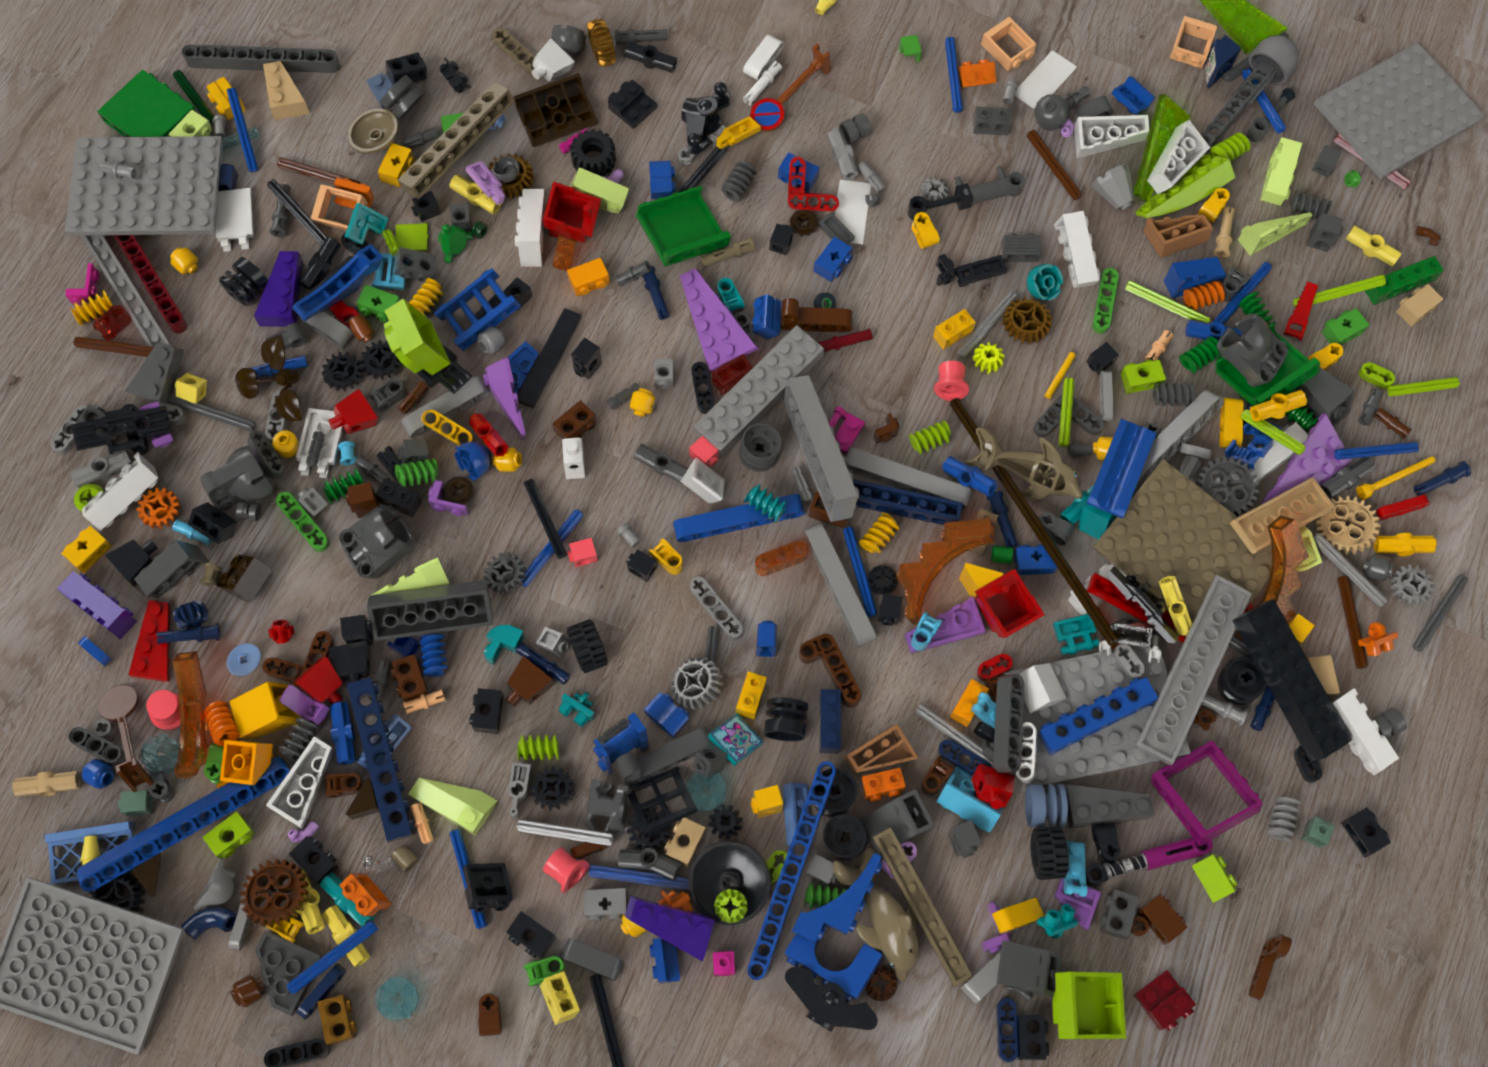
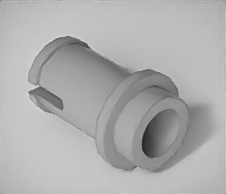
M1009 80L1004 85L1003 102L1013 104L1018 85L1016 81Z
M215 115L212 120L215 125L214 135L221 136L224 139L226 138L225 124H227V119L223 115Z
M721 125L713 134H709L707 139L711 146H716L717 137L720 136L723 129L727 128L726 126Z
M624 523L618 528V535L622 536L631 548H634L641 540L630 529L631 526Z

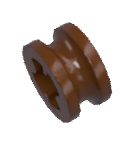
M1141 916L1135 917L1131 933L1134 936L1146 934L1149 930L1148 921ZM1134 922H1141L1143 924L1141 928H1144L1143 931L1135 930L1134 927L1136 925Z

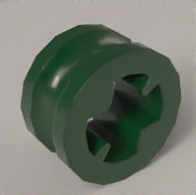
M480 220L477 221L472 228L471 234L477 235V238L482 239L487 233L488 225L483 224Z

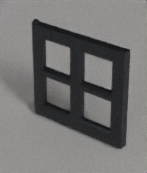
M679 767L630 786L632 792L627 796L644 834L698 812L679 773ZM673 777L678 788L661 795L656 783ZM652 786L656 798L640 804L635 792ZM681 795L687 807L670 814L665 802ZM660 804L665 816L648 823L643 811Z

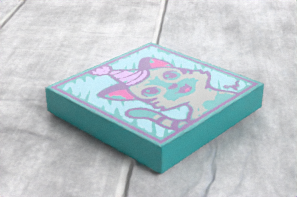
M737 713L708 735L713 744L727 753V759L734 766L763 744L761 738Z

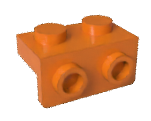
M989 59L979 60V64H972V61L963 62L962 66L958 67L961 88L997 83L995 63L989 62Z
M336 178L334 185L337 189L362 195L367 200V207H371L374 196L368 185L364 183L358 184L346 178ZM337 196L334 200L335 204L354 209L357 203L356 201Z
M900 768L862 776L864 801L877 802L882 800V797L888 795L890 798L901 796V792H904L906 788Z

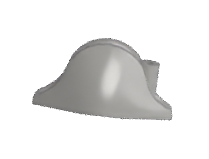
M221 858L218 859L206 886L195 903L194 910H198L205 905L223 904L232 896L234 891L232 879L235 873L223 868V860Z

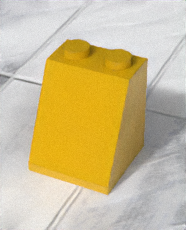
M266 682L229 701L239 738L253 740L298 724L296 719L301 718V716L279 702L288 685Z

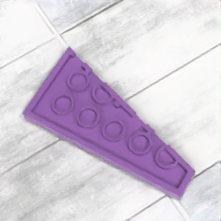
M694 268L680 276L710 372L713 373L759 350L758 346L754 344L748 333L744 331L727 306L719 299L720 297L712 290L699 270Z
M1326 414L1320 415L1318 423L1315 427L1311 428L1309 431L1310 435L1302 443L1306 446L1304 453L1301 455L1295 453L1286 466L1287 469L1283 475L1278 477L1277 484L1273 490L1268 492L1260 505L1312 477L1321 486L1352 461V459H1335L1334 451L1345 449Z

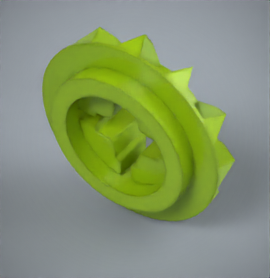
M95 484L82 486L74 496L76 508L82 512V509L89 503L86 499H89L91 495L94 498L100 491L104 492V490Z
M734 889L722 891L715 900L716 915H718L721 921L728 923L739 922L747 912L746 898L742 893ZM730 898L732 905L737 907L732 910L731 915L728 908L722 907L729 903Z

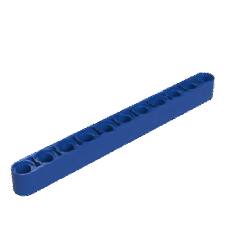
M281 757L271 758V765L255 785L229 782L84 864L77 871L81 889L86 892L96 890L278 786L290 772L284 759Z
M824 761L817 767L747 968L748 975L753 980H760L766 977L836 778V768L829 761ZM825 766L832 768V774L828 777L823 776L821 773ZM817 786L825 787L826 791L823 796L815 795V788ZM811 805H816L819 808V812L815 816L808 814V808ZM806 824L812 827V832L808 836H804L801 833L802 826ZM798 844H802L805 847L804 854L797 856L794 852V848ZM791 864H796L798 872L796 875L790 876L787 868ZM783 884H789L791 887V892L787 896L782 895L780 891ZM776 904H782L784 907V912L780 916L775 915L773 911ZM769 924H774L777 927V933L774 936L768 935L766 931ZM762 944H767L770 947V953L767 956L761 955L759 951ZM756 964L761 965L763 968V973L759 977L755 976L752 971Z

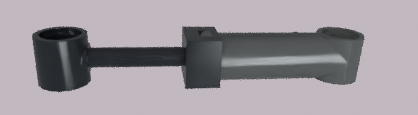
M1001 166L996 168L999 179L969 186L968 183L963 184L960 177L957 176L955 177L956 188L954 196L927 202L921 196H914L910 199L907 214L909 218L914 220L915 215L919 212L925 213L927 209L957 203L958 209L963 210L971 208L972 204L1007 195L1016 197L1021 194L1025 178L1018 172L1010 173L1006 177Z

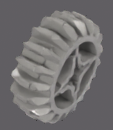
M696 656L695 660L689 657L688 663L682 661V667L676 666L678 672L672 673L675 679L670 680L673 685L670 689L674 693L673 697L685 708L689 709L691 707L693 710H697L699 707L704 709L705 703L711 706L710 700H717L715 694L721 693L718 687L723 686L720 681L723 677L719 673L720 669L713 661H709L707 658L702 659ZM694 679L698 684H700V687L698 685H695V683L692 680Z

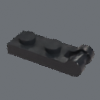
M1001 255L955 268V276L958 277L959 287H965L970 283L1007 273V268Z

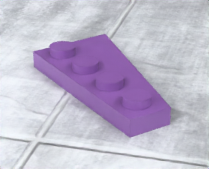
M974 596L954 606L949 611L936 616L935 619L943 621L925 650L985 634L986 631ZM916 628L905 634L910 654L920 652L911 645V639ZM916 637L919 642H925L923 637Z

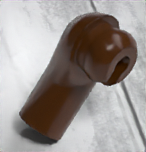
M1421 226L1416 228L1415 235L1430 238V245H1439L1441 236L1434 230Z

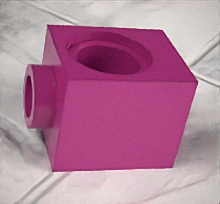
M734 951L713 953L714 977L735 975Z

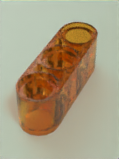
M800 540L794 541L758 555L754 565L756 574L767 576L802 563L807 557V544ZM801 549L804 553L798 555L794 550ZM784 556L786 560L779 561L776 557ZM765 562L768 564V567L761 568L758 564Z

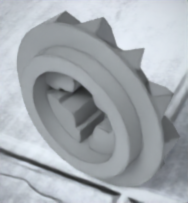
M933 177L932 179L927 178L922 183L920 192L922 197L930 202L946 198L949 188L947 182H943L941 178L936 179ZM932 187H938V192H936L935 190L931 191Z

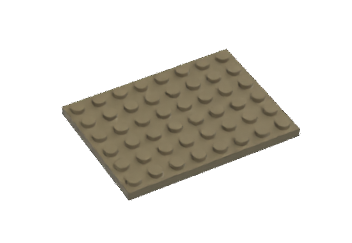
M1164 459L1131 498L1124 518L1117 516L1092 547L1125 575H1135L1138 585L1148 582L1151 587L1147 592L1157 600L1164 599L1158 581L1167 576H1175L1192 623L1216 575L1252 593L1247 603V608L1286 558V555L1272 544L1252 555L1230 524L1232 520L1238 517ZM1176 603L1172 608H1178L1181 604Z

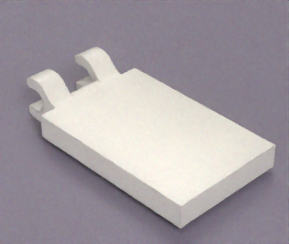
M251 188L218 191L215 219L216 239L221 243L224 252L231 251V240L239 239V245H241L242 250L250 249L249 238H254Z
M308 408L296 455L297 461H300L298 469L301 471L300 475L309 476L310 466L307 465L306 459L309 455L308 451L311 440H314L312 436L315 431H321L324 434V440L321 442V452L319 458H317V473H320L319 477L328 478L329 465L335 466L339 450L338 444L341 442L344 428L341 426L333 430L329 425L328 420L335 417L334 411Z

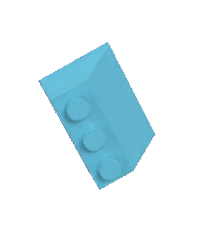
M956 766L936 802L941 804L943 808L958 814L962 819L972 820L973 824L979 829L990 833L1004 808L994 809L990 803L979 800L971 781L973 775Z

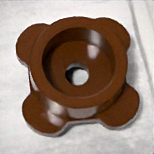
M1201 707L1193 723L1200 725L1204 731L1210 729L1211 723L1216 721V716L1211 711Z

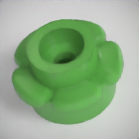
M1352 170L1346 173L1344 177L1346 186L1354 188L1361 182L1359 172Z

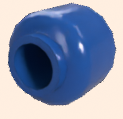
M94 759L83 767L82 779L86 784L102 789L112 783L114 770L110 764Z

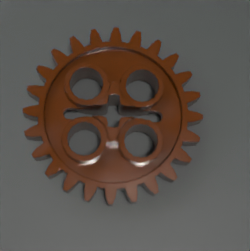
M275 859L274 864L267 860L265 867L260 863V870L252 869L254 875L252 877L246 876L249 882L242 884L246 888V891L240 892V895L245 897L240 900V903L245 905L242 911L247 913L246 916L250 920L253 919L252 921L255 924L260 923L262 927H265L268 923V926L274 928L275 922L281 927L283 920L290 923L291 915L296 918L298 917L295 912L297 909L303 911L300 904L307 903L303 896L309 894V891L304 889L309 886V883L304 881L307 877L301 873L302 869L296 867L293 862L289 864L286 859L282 863L280 860ZM286 879H289L288 884L285 885V886H282V885H283V882H284ZM269 880L268 884L262 887L264 881ZM287 899L286 904L280 907L281 902ZM266 900V904L260 908V904Z

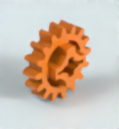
M156 487L155 492L148 490L149 495L143 494L144 500L137 502L141 506L136 508L139 513L138 517L146 526L149 525L152 529L156 525L159 529H162L163 524L169 527V521L175 522L174 516H180L177 510L181 508V505L178 503L180 500L172 491L168 492L166 488L160 491Z

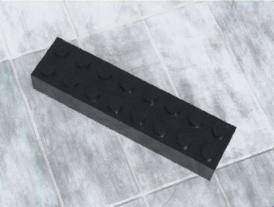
M1271 599L1260 603L1233 619L1232 621L1309 761L1324 759L1351 742V736L1276 601Z

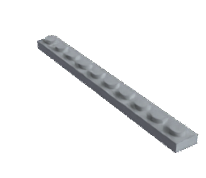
M82 236L148 346L155 347L157 343L170 345L104 236Z

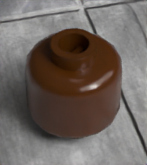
M248 975L235 982L230 993L237 1006L241 1005L246 1008L262 998L261 991L264 989V986L259 978L254 979L253 976Z

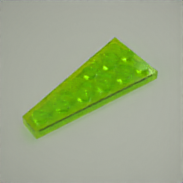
M1200 0L1245 54L1253 51L1264 39L1278 36L1288 29L1245 0Z
M1159 94L1154 117L1151 121L1150 132L1147 136L1145 151L1143 152L1142 163L1138 171L1137 182L1134 186L1133 194L1142 201H1148L1154 190L1147 180L1175 128L1188 121L1191 117L1166 94Z

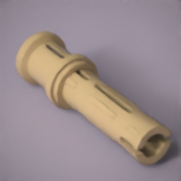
M1230 207L1223 209L1220 234L1216 237L1217 247L1214 250V256L1221 259L1230 256L1229 246L1232 244L1230 234L1235 213L1233 207H1231L1230 212Z

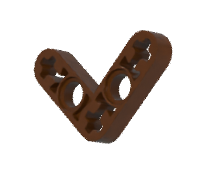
M326 631L318 632L312 641L304 665L271 657L264 661L263 671L270 677L293 683L309 669V666L313 665L311 660L314 655L320 654L322 657L326 656L328 658L330 654L329 648L333 646V638ZM324 637H326L328 642L323 643L322 649L325 652H322L321 650H319L321 648V643L319 640L324 639ZM275 663L276 667L281 668V672L277 669H272L270 672L268 666H272ZM289 668H296V674L293 677L286 676V671Z
M1279 934L1266 940L1250 985V997L1261 1000L1265 993L1274 961L1288 954L1292 944L1291 938Z

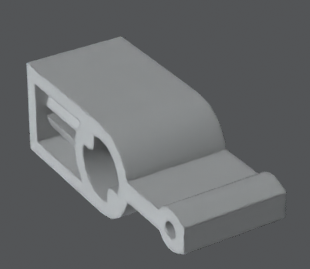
M512 763L508 792L513 799V805L509 811L512 819L519 818V804L528 797L533 770L531 764ZM519 787L523 788V792H519L518 795L513 794Z

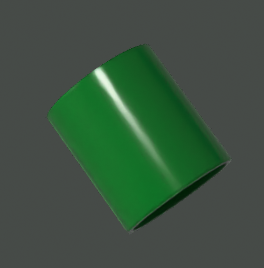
M993 545L991 562L1011 565L1013 548Z

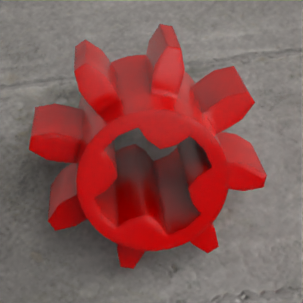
M276 620L272 623L271 628L268 629L269 638H273V641L278 644L287 643L294 634V627L287 620Z

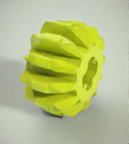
M990 342L986 346L981 343L979 348H976L974 351L973 361L975 362V368L981 367L980 371L987 370L988 374L991 373V370L996 373L998 367H1002L1005 358L1004 354H1002V348L997 349V343L991 346Z

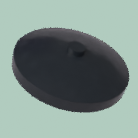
M726 840L708 846L696 857L689 872L688 888L695 907L702 915L709 916L715 920L714 922L719 924L736 925L752 919L762 910L770 894L771 875L764 858L753 847L743 842ZM734 889L742 893L746 898L747 912L739 922L728 923L721 921L718 915H716L714 904L716 897L722 891ZM731 898L727 905L722 906L729 909L730 915L732 910L737 908L736 905H732Z

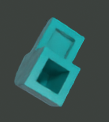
M499 625L491 629L486 635L488 642L491 643L484 650L486 661L494 665L502 648L516 653L517 647L525 638L523 630L510 625Z

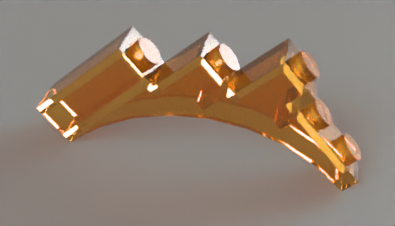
M1280 515L1267 526L1271 539L1272 564L1269 582L1260 603L1274 599L1287 623H1289L1296 616L1289 597L1302 587L1296 567L1301 565L1309 555L1296 520Z
M990 518L944 523L942 542L922 543V550L919 551L921 562L900 564V571H897V579L905 588V598L908 600V607H905V616L912 624L919 623L926 593L933 580L949 562L968 550L995 543L994 523Z
M197 651L177 653L173 660L180 706V744L177 763L174 769L176 778H191L197 775L200 766L206 764L208 757V744L205 736L208 725L204 717L205 707L203 703L207 692Z

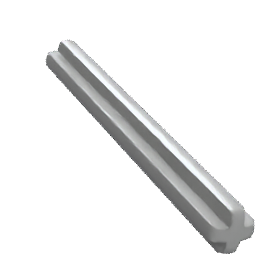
M1013 291L1009 292L960 347L957 355L961 359H965L1005 313L1006 307L1010 306L1012 301H1016L1018 298L1016 293Z
M1320 533L1313 537L1316 546L1378 607L1386 604L1387 598Z
M924 704L919 705L916 714L963 748L988 761L992 768H994L993 759L982 754L981 745Z
M520 819L516 826L520 832L611 846L614 841L612 833Z

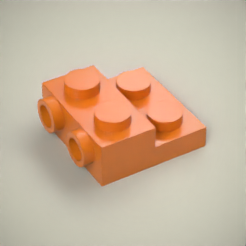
M351 873L339 885L343 889L342 894L356 904L355 908L362 916H374L379 910H386L392 904L366 873Z

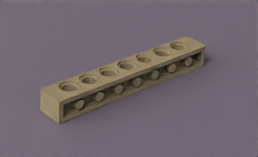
M494 82L398 179L405 192L420 199L515 102L509 89Z

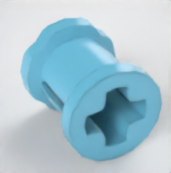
M345 441L338 444L342 457L340 459L341 465L348 466L355 463L357 457L354 454V442Z

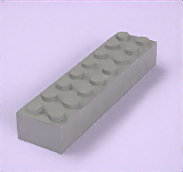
M796 325L693 426L694 435L698 438L703 436L718 449V456L722 458L742 439L745 430L749 426L758 423L784 397L787 379L805 376L824 357V348Z
M809 375L787 379L783 403L829 520L833 522L852 518L856 509L857 499L859 498V490L853 484L852 473L848 472L846 459L840 452V444L834 438L833 427L829 426L828 415L826 411H823L820 396L816 394L815 383L811 382Z

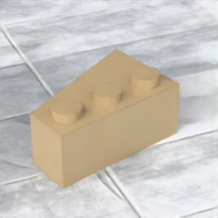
M281 61L263 64L269 105L274 119L278 120L310 114L305 100Z

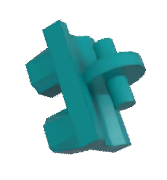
M585 692L583 695L576 693L574 698L578 701L565 693L561 697L562 703L558 711L563 716L568 718L572 710L576 711L578 714L574 722L582 728L589 720L593 721L595 719L594 712L589 709L593 705L588 700L590 697L589 693Z
M1069 904L1062 905L1059 911H1047L1046 916L1037 920V924L1045 928L1047 935L1057 939L1063 935L1064 931L1076 927L1079 921L1074 918L1075 910Z

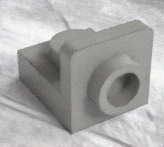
M305 487L297 494L299 496L297 502L301 503L313 517L328 505L313 487L310 489Z
M545 627L535 644L553 652L559 658H563L571 643L563 633Z

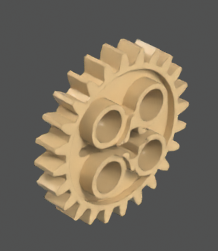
M1339 496L1337 502L1332 498L1331 502L1336 508L1316 519L1314 524L1317 527L1315 533H1321L1334 548H1337V551L1341 552V550H1344L1345 555H1348L1349 550L1356 555L1357 549L1360 552H1364L1365 547L1369 549L1371 543H1375L1376 537L1379 535V517H1374L1376 510L1370 511L1371 505L1365 507V500L1358 503L1357 497L1351 501L1349 496L1346 497V500ZM1336 513H1343L1344 516H1339ZM1355 518H1361L1363 522H1359ZM1331 529H1337L1339 532L1335 533ZM1355 534L1359 538H1353L1350 535Z

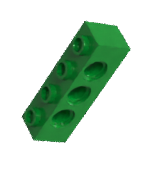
M1432 256L1385 275V285L1365 290L1372 304L1376 305L1436 281L1444 270L1436 257Z

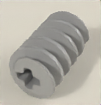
M1279 797L1275 799L1276 805L1273 807L1275 813L1271 814L1272 820L1269 822L1271 828L1267 829V834L1278 841L1292 842L1287 836H1294V832L1290 831L1289 828H1296V825L1291 823V821H1298V817L1294 816L1293 813H1300V810L1295 806H1301L1302 802L1294 798Z

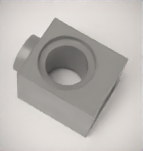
M654 359L655 387L662 389L673 387V359ZM661 373L668 374L667 376H660Z
M815 854L805 876L828 886L829 882L834 883L836 879L833 862Z

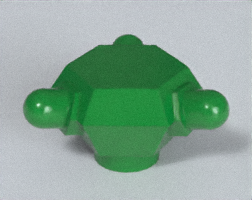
M442 225L438 241L445 255L444 261L446 263H451L453 257L457 256L467 246L466 242L473 238L471 232H466L464 229L454 225Z

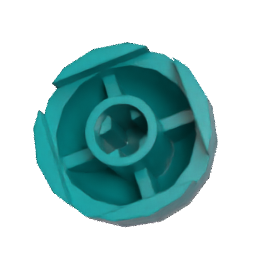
M1040 264L1028 273L1026 278L1027 290L1036 299L1052 300L1061 292L1059 289L1061 284H1063V276L1057 266Z

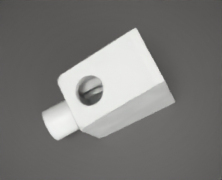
M549 39L533 61L532 65L535 69L532 70V75L537 80L543 76L547 81L551 82L570 72L575 61L553 39Z
M562 439L566 480L585 478L582 439ZM572 465L578 466L577 468H570Z

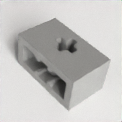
M626 888L584 890L585 918H589V921H601L602 917H610V920H622V915L627 910ZM607 900L611 906L604 910L600 905H603L604 901Z

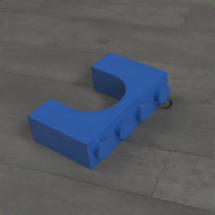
M823 924L822 927L825 928V932H826V930L828 929V926H826V925ZM795 935L784 952L788 958L786 961L794 967L800 965L803 968L811 969L813 979L817 976L823 980V985L826 983L838 984L843 989L846 1000L851 1002L853 999L857 1002L882 961L883 955L864 943L848 968L841 971H830L823 968L816 959V948L820 940L817 939L815 943H812Z

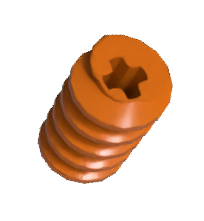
M1212 281L1184 290V304L1189 308L1192 307L1193 310H1198V306L1204 308L1205 305L1217 304L1218 300L1224 302L1225 291L1221 281Z
M216 701L205 708L204 717L213 742L218 746H224V740H237L239 733L237 732L228 703Z

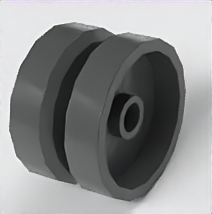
M407 75L396 82L380 101L386 109L397 104L392 110L397 120L403 118L425 94L418 86L408 92L413 85V81Z

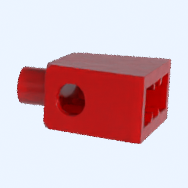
M358 389L335 405V417L329 419L328 422L333 430L342 426L347 434H351L376 426L378 417L360 389Z
M326 656L321 657L293 682L298 688L319 703L328 699L333 705L343 699L336 691L343 683Z
M979 763L971 778L977 798L990 803L994 809L1006 807L1013 794L1015 775L998 773L994 768Z

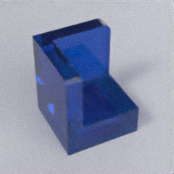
M411 636L410 638H396L393 643L389 641L387 646L390 650L404 658L415 654L420 644L418 640Z

